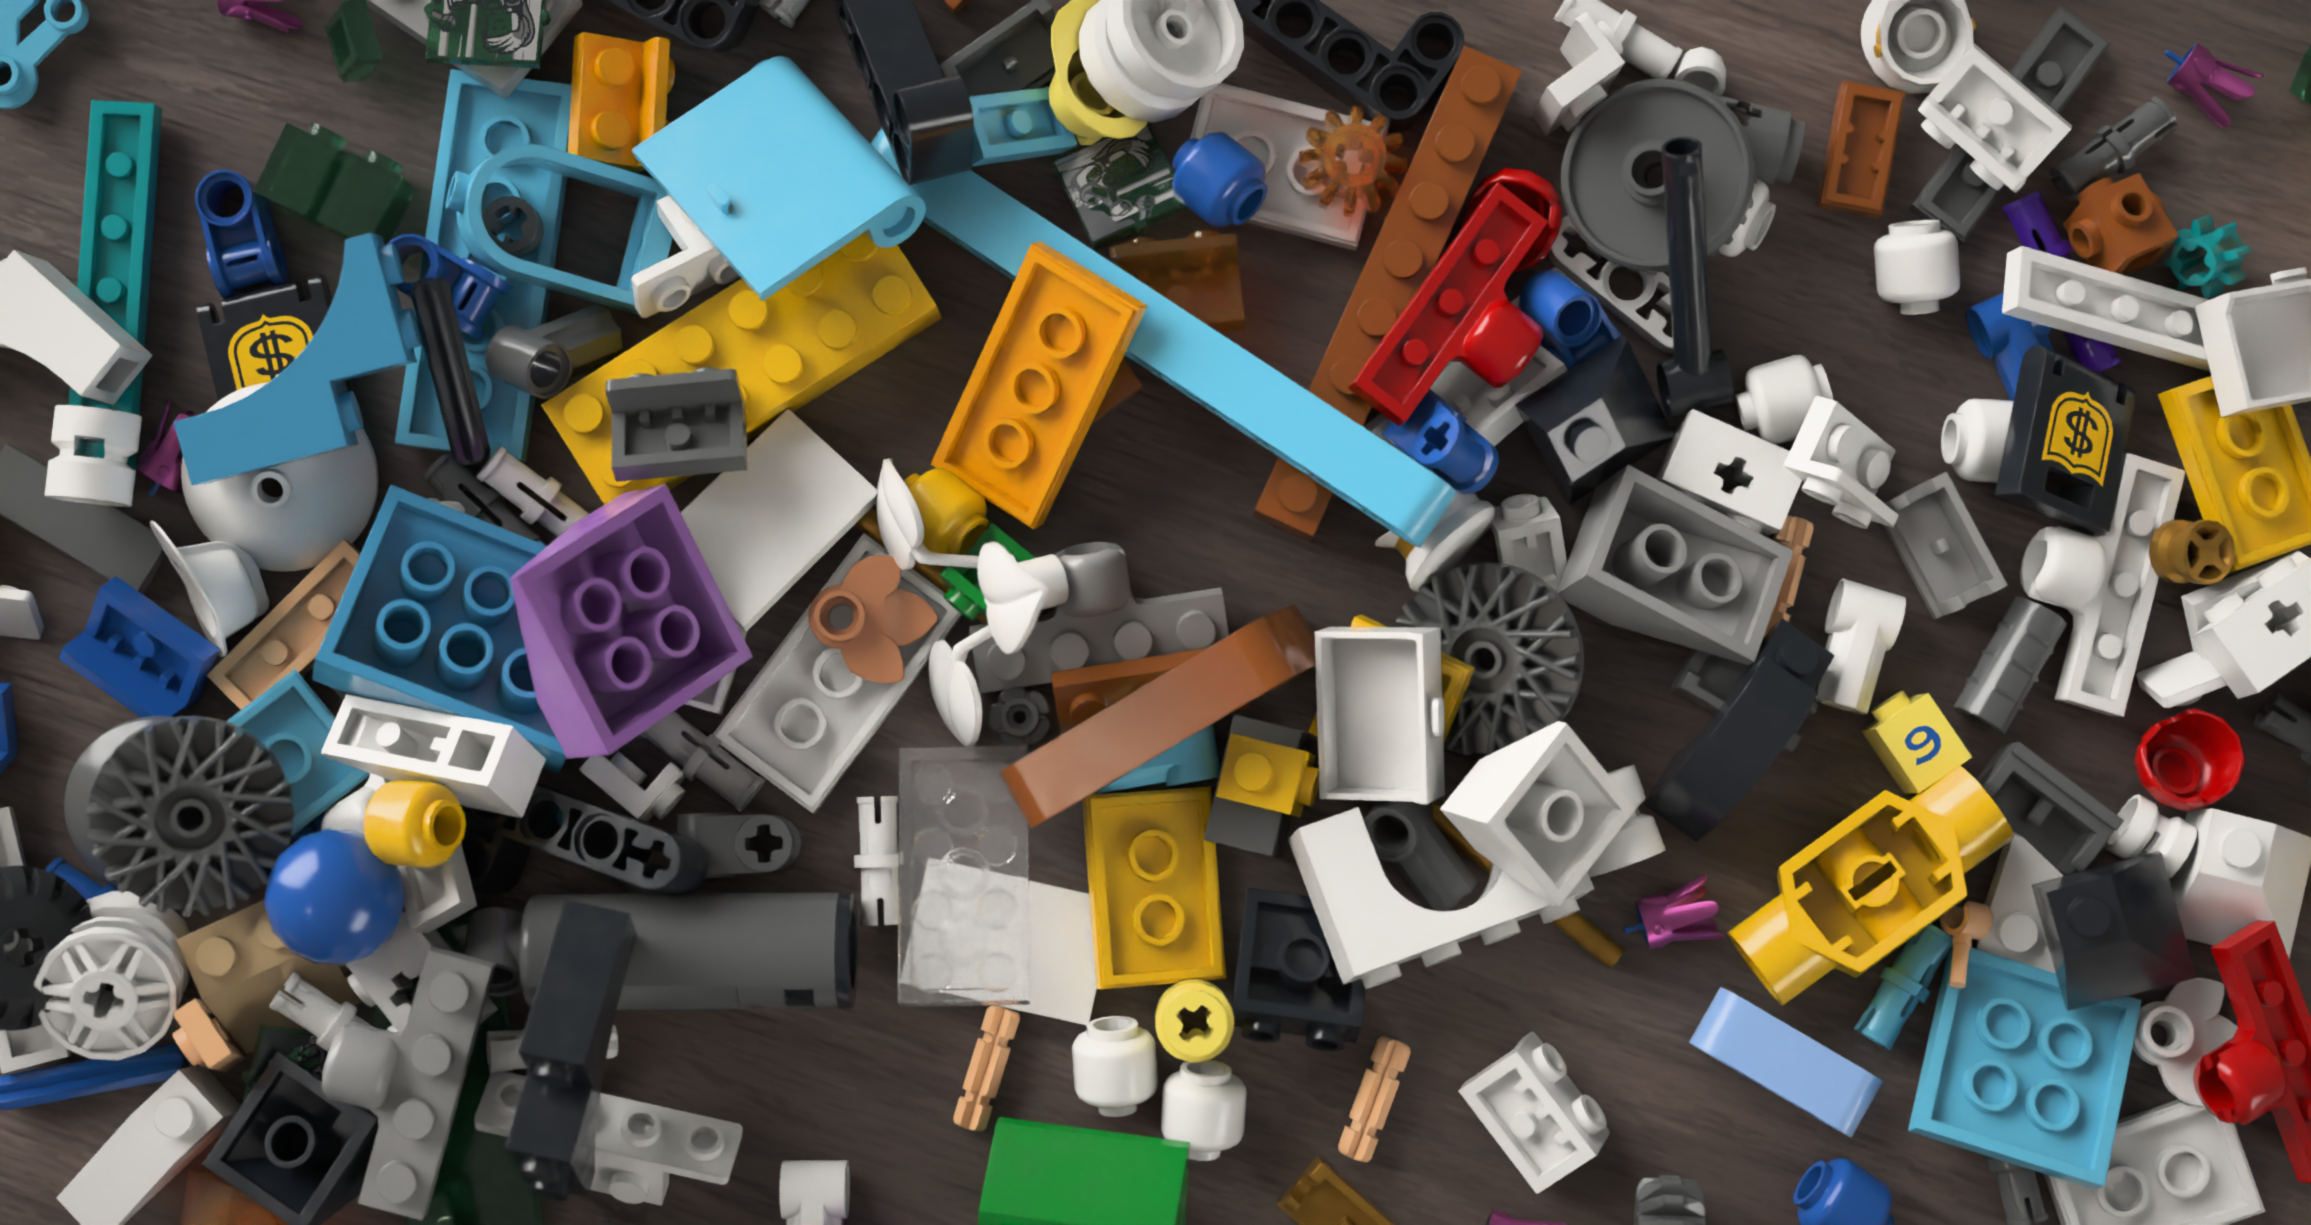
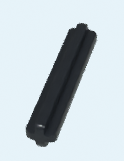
M444 277L424 278L411 285L409 291L452 458L457 465L479 463L490 455L491 450L449 284Z

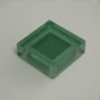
M344 0L324 27L339 78L342 79L343 83L364 80L380 62L382 54L366 0Z

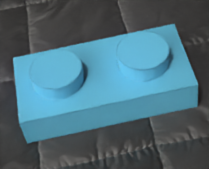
M1049 87L969 96L974 118L972 166L1062 154L1078 145L1075 135L1056 119L1050 108Z

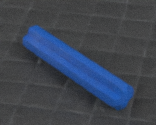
M177 1043L149 1048L145 1052L121 1060L89 1059L0 1076V1110H12L166 1081L179 1069L189 1067V1060Z

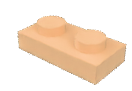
M195 998L172 1013L181 1028L172 1033V1036L193 1066L199 1064L202 1068L207 1066L209 1069L227 1072L247 1059L241 1047L203 1001Z

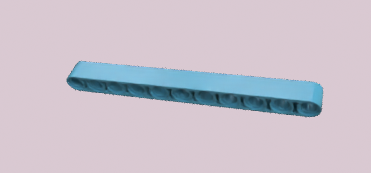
M881 127L870 144L901 176ZM968 170L910 185L925 202L924 223L1012 281L1015 280L1030 245L1042 241L1148 305L1126 350L1125 356L1418 548L1422 546L1457 495V491L1433 472L973 171Z

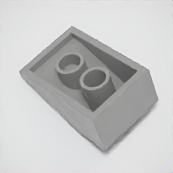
M1627 465L1595 488L1556 592L1564 601L1608 624L1750 665L1756 660L1794 551L1640 470Z

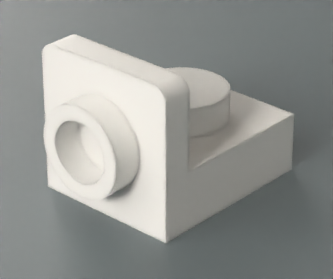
M1520 494L1503 500L1501 506L1494 507L1496 512L1490 527L1495 536L1499 563L1525 569L1544 580L1556 591L1567 564L1560 516L1547 497Z
M619 751L611 760L604 755L591 756L579 769L634 817L646 822L653 815L660 820L665 818L686 792L680 786L686 778L683 775L684 772L672 762L662 770L646 790L640 785L648 775Z

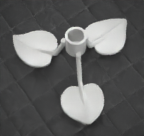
M883 459L877 486L876 512L882 541L889 555L893 556L896 564L902 570L913 568L915 560L920 564L978 568V580L987 606L988 625L957 643L953 650L945 640L935 642L930 652L928 665L930 689L940 716L951 733L968 750L976 749L975 743L979 738L982 724V702L975 678L969 667L965 664L968 652L992 636L1004 653L1012 654L1018 652L1031 634L1041 610L1067 602L1069 587L1066 572L1061 561L1054 554L1017 563L1014 555L1010 554L1003 546L996 542L984 544L979 556L929 551L922 543L924 539V524L918 506L910 490L893 466V459Z

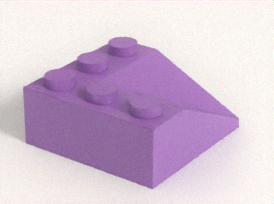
M666 484L619 495L574 523L510 577L536 699L567 759L610 755L753 657Z

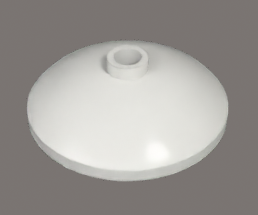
M267 383L247 386L232 392L219 400L207 412L238 401ZM364 429L355 431L359 445L191 486L183 458L181 480L185 501L195 523L211 542L221 540L236 544L251 555L259 569L287 572L316 567L343 540H347L352 544L359 537L373 513L379 487L378 465L373 447ZM273 478L279 481L283 488L282 496L271 497L267 495L262 489V479Z

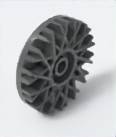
M1649 79L1623 86L1609 93L1604 100L1589 110L1581 118L1568 140L1561 166V191L1566 212L1581 238L1594 251L1615 265L1618 264L1633 272L1639 273V271L1650 275H1657L1656 272L1669 271L1664 184L1658 188H1652L1648 185L1647 177L1653 168L1662 166L1661 147L1672 138L1692 137L1702 143L1703 192L1705 195L1708 256L1715 257L1720 253V247L1724 244L1729 245L1733 241L1732 235L1740 224H1745L1747 220L1746 212L1753 207L1752 193L1754 183L1757 184V175L1755 173L1757 162L1752 152L1749 136L1736 115L1724 102L1697 85L1673 79Z
M1480 562L1463 565L1431 578V583L1424 584L1419 588V591L1422 593H1418L1413 600L1404 604L1402 609L1405 611V614L1397 618L1396 625H1400V627L1440 628L1441 652L1475 667L1445 740L1448 743L1445 746L1446 749L1454 750L1461 748L1462 754L1465 755L1486 753V756L1558 721L1561 722L1572 708L1582 683L1584 671V651L1581 634L1577 622L1563 598L1555 589L1535 574L1513 565L1498 562ZM1483 648L1489 649L1495 656L1493 669H1490L1483 660Z
M181 716L164 719L145 726L128 736L111 752L103 763L90 791L89 805L86 810V817H89L87 839L88 842L94 845L93 857L95 859L99 857L106 868L104 874L108 881L115 879L118 882L117 889L121 893H124L127 889L138 896V904L142 907H147L150 903L156 904V911L160 913H165L167 908L183 910L182 916L184 917L191 916L193 910H200L202 915H208L213 908L226 904L227 909H231L236 905L238 899L247 900L260 884L264 883L266 885L278 856L289 846L294 822V801L291 786L282 765L271 750L245 729L220 719L203 716ZM186 806H195L202 811L204 820L196 823L188 822L180 817L179 811Z

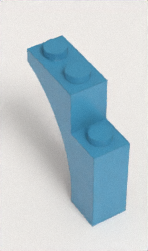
M374 233L345 239L342 271L330 309L316 334L293 362L270 382L238 401L207 413L173 421L191 486L208 484L359 445L355 431L363 429L361 410L353 391L344 393L341 382L416 363L417 360L413 348L422 346V338L412 308L403 310L396 284L403 283L405 279L401 260L394 244L385 246L382 236Z

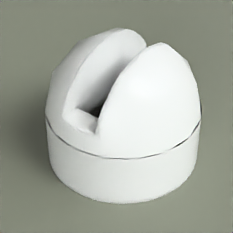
M1698 47L1690 49L1681 56L1675 69L1674 80L1697 85L1712 94L1721 96L1725 90L1726 68L1722 57L1714 50Z

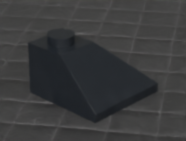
M1623 335L1515 404L1564 501L1569 505L1593 491L1598 485L1625 466L1633 465L1674 438V434L1628 339Z
M2158 851L2031 884L2066 1010L2070 1011L2196 978L2162 852Z
M277 1052L202 1165L287 1224L321 1225L361 1193L378 1131V1117L370 1109L327 1098L322 1091V1075L283 1053Z

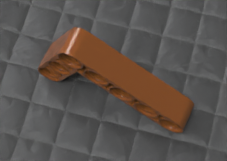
M1296 604L1263 616L1003 769L999 774L1032 829L1254 699L1316 666L1315 636Z

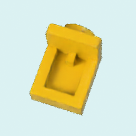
M1231 733L1216 797L1300 817L1304 805L1313 806L1319 789V768L1313 767L1315 755L1304 750Z

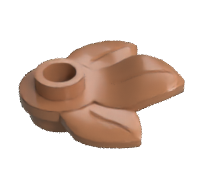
M885 555L869 556L858 561L851 567L842 585H833L822 590L811 603L809 625L813 634L820 642L831 648L840 649L843 659L852 673L876 683L891 684L904 679V664L899 647L907 646L927 634L937 623L938 615L920 596L898 589L902 569L896 564L893 556ZM840 605L850 607L853 612V621L845 629H836L830 622L832 610Z

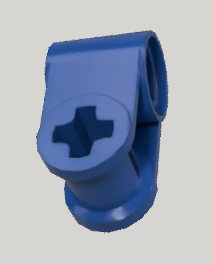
M228 169L215 170L207 174L198 184L195 192V204L207 245L209 269L219 294L225 299L236 296L237 289L268 281H273L276 285L288 283L289 270L287 260L276 234L269 200L264 190L250 179ZM234 188H241L244 193L242 209L236 215L224 218L221 212L223 196Z
M402 234L393 238L387 245H395L402 267L404 261L410 255L418 252L428 254L430 268L424 278L444 277L448 281L460 331L481 342L485 335L482 329L484 322L500 295H508L513 286L467 258L462 257L461 259L425 237L416 234ZM404 281L403 283L396 284V288L411 298L409 290L411 285L416 282Z
M1548 269L1538 272L1527 281L1521 291L1519 299L1520 310L1542 326L1544 333L1541 342L1542 347L1563 362L1567 370L1621 336L1620 332L1610 322L1600 302L1592 294L1559 271Z
M1431 389L1428 390L1404 424L1398 427L1391 421L1382 433L1385 438L1408 457L1423 467L1433 470L1440 478L1462 494H1473L1481 490L1490 482L1497 470L1499 457L1496 448L1465 422L1467 419Z

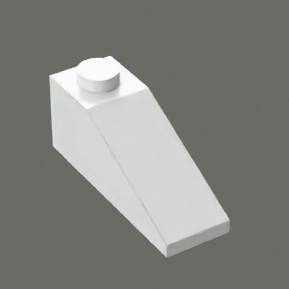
M347 694L321 751L328 759L391 781H428L445 785L456 795L460 805L523 818L546 760L513 726Z
M200 1065L179 1069L126 1119L58 1195V1201L80 1225H124L227 1128L241 1105L206 1067L202 1068Z

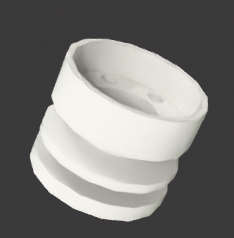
M111 891L86 900L88 905L84 906L81 910L89 906L92 919L72 928L71 931L74 934L68 935L48 953L34 982V986L39 991L42 989L45 995H54L48 1000L49 1002H46V1007L44 1008L51 1011L47 1013L42 1010L38 1014L45 1031L65 1049L90 1059L121 1060L148 1050L166 1034L174 1017L172 1013L177 1010L191 977L176 942V939L190 934L185 920L172 908H167L165 913H160L156 911V904L150 903L147 907L140 906L138 904L139 897L132 892L125 891L121 893L120 891ZM44 977L52 984L42 987ZM107 983L114 986L113 992L106 990Z

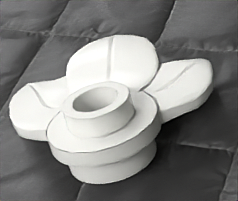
M2205 978L2182 981L2173 987L2164 1001L2152 1002L2140 1007L2132 1046L2134 1052L2143 1061L2158 1067L2164 1085L2170 1093L2188 1104L2203 1108L2206 1107L2202 1104L2193 1082L2194 1069L2202 1056L2233 1038L2238 1029L2237 1025L2218 1014L2224 998L2223 983ZM2154 1023L2162 1026L2167 1033V1041L2164 1046L2156 1044L2151 1037L2150 1031Z

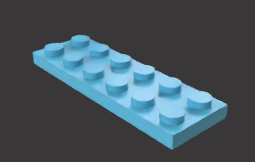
M450 69L425 238L461 259L462 257L467 258L513 286L508 295H500L482 326L485 335L481 342L462 331L461 335L491 450L487 458H490L500 446H503L517 460L526 463L535 396L494 378L486 365V350L494 335L506 326L517 325L530 330L547 322L551 290L499 275L477 261L461 237L457 223V211L446 209V199L456 171L470 175L478 165L506 148L521 144H539L568 152L571 85L522 79L505 100L464 71ZM513 164L500 167L488 180L482 194V215L484 209L493 200L502 196H516L530 204L539 213L543 221L544 235L540 245L531 254L519 259L554 269L567 176L530 165ZM521 212L519 219L511 213L505 214L500 219L504 225V230L498 235L500 241L503 242L506 235L515 242L524 236L520 225L527 219L525 213ZM423 252L419 280L425 277L430 268V258L425 252ZM422 342V346L413 348L417 362L406 365L395 444L403 447L451 452Z

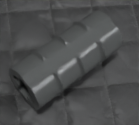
M2015 597L2002 621L1997 623L1998 628L1987 648L1981 650L1982 656L1971 676L1966 678L1967 683L1953 706L1957 713L1967 720L1998 735L2006 734L2018 711L2023 709L2022 704L2033 684L2039 682L2038 676L2049 656L2054 654L2053 649L2067 626L2064 619L2055 612L2023 597Z

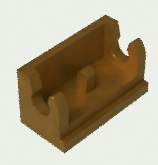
M1319 1155L1314 1158L1276 1203L1279 1208L1299 1225H1397Z

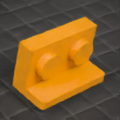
M582 32L574 36L568 153L631 172L646 170L635 158L632 148L670 124L666 120L667 94L671 91L674 83L675 64L673 59L669 58V39L654 37L645 42H638Z

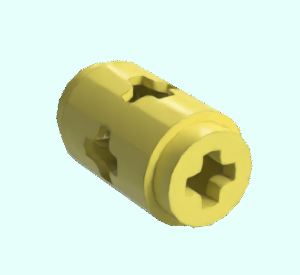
M1187 979L1174 983L1161 995L1155 1011V1028L1158 1039L1172 1056L1186 1062H1203L1214 1058L1227 1047L1234 1031V1015L1228 999L1218 986L1206 980ZM1201 1005L1207 1008L1205 1016L1209 1027L1204 1032L1197 1027L1192 1028L1188 1034L1181 1031L1183 1023L1181 1022L1180 1010L1185 1007L1189 1011L1194 1012Z

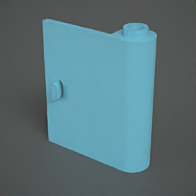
M777 56L757 63L749 72L632 148L635 158L762 301L863 232L879 247L888 248L902 243L917 230L926 212L924 200L790 58L785 56Z

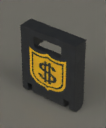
M323 274L308 277L312 300L305 301L301 282L297 280L222 299L221 305L225 322L222 323L213 303L210 302L197 306L198 320L218 401L241 388L270 382L286 369L305 349L318 331L332 304L330 288ZM352 379L341 382L344 393L353 391L355 394Z
M2043 346L2029 348L2024 354L2021 363L1995 495L2084 533L2109 532L2136 398L2135 390L2123 383H2117L2114 379L2059 354L2054 355V352ZM2048 470L2083 485L2061 488L2059 497L2044 491Z

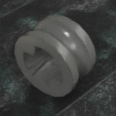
M502 196L493 200L484 209L482 219L485 228L492 240L506 253L516 258H522L531 254L540 245L544 235L543 221L539 213L524 199L516 196ZM521 212L525 213L527 219L520 225L524 236L515 242L506 235L504 241H500L498 235L504 230V225L500 219L507 213H511L519 219Z

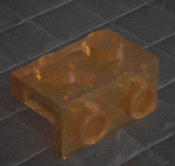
M1205 230L1192 233L1186 238L1158 241L1151 237H1137L1126 241L1123 245H1114L1109 248L1110 262L1217 332L1245 330L1236 234H1220L1216 231Z

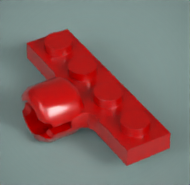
M1496 183L1480 202L1347 388L1399 427L1408 420L1449 361L1462 363L1493 388H1502L1518 377L1540 347L1544 333L1540 324L1508 301L1504 287L1507 279L1549 221L1500 183Z
M2256 920L2211 947L2237 1018L2238 1029L2233 1038L2201 1057L2194 1069L2193 1082L2202 1104L2213 1116L2222 1122L2233 1124L2238 1122L2246 1126L2271 1110L2298 1182L2311 1184V1017L2275 921Z

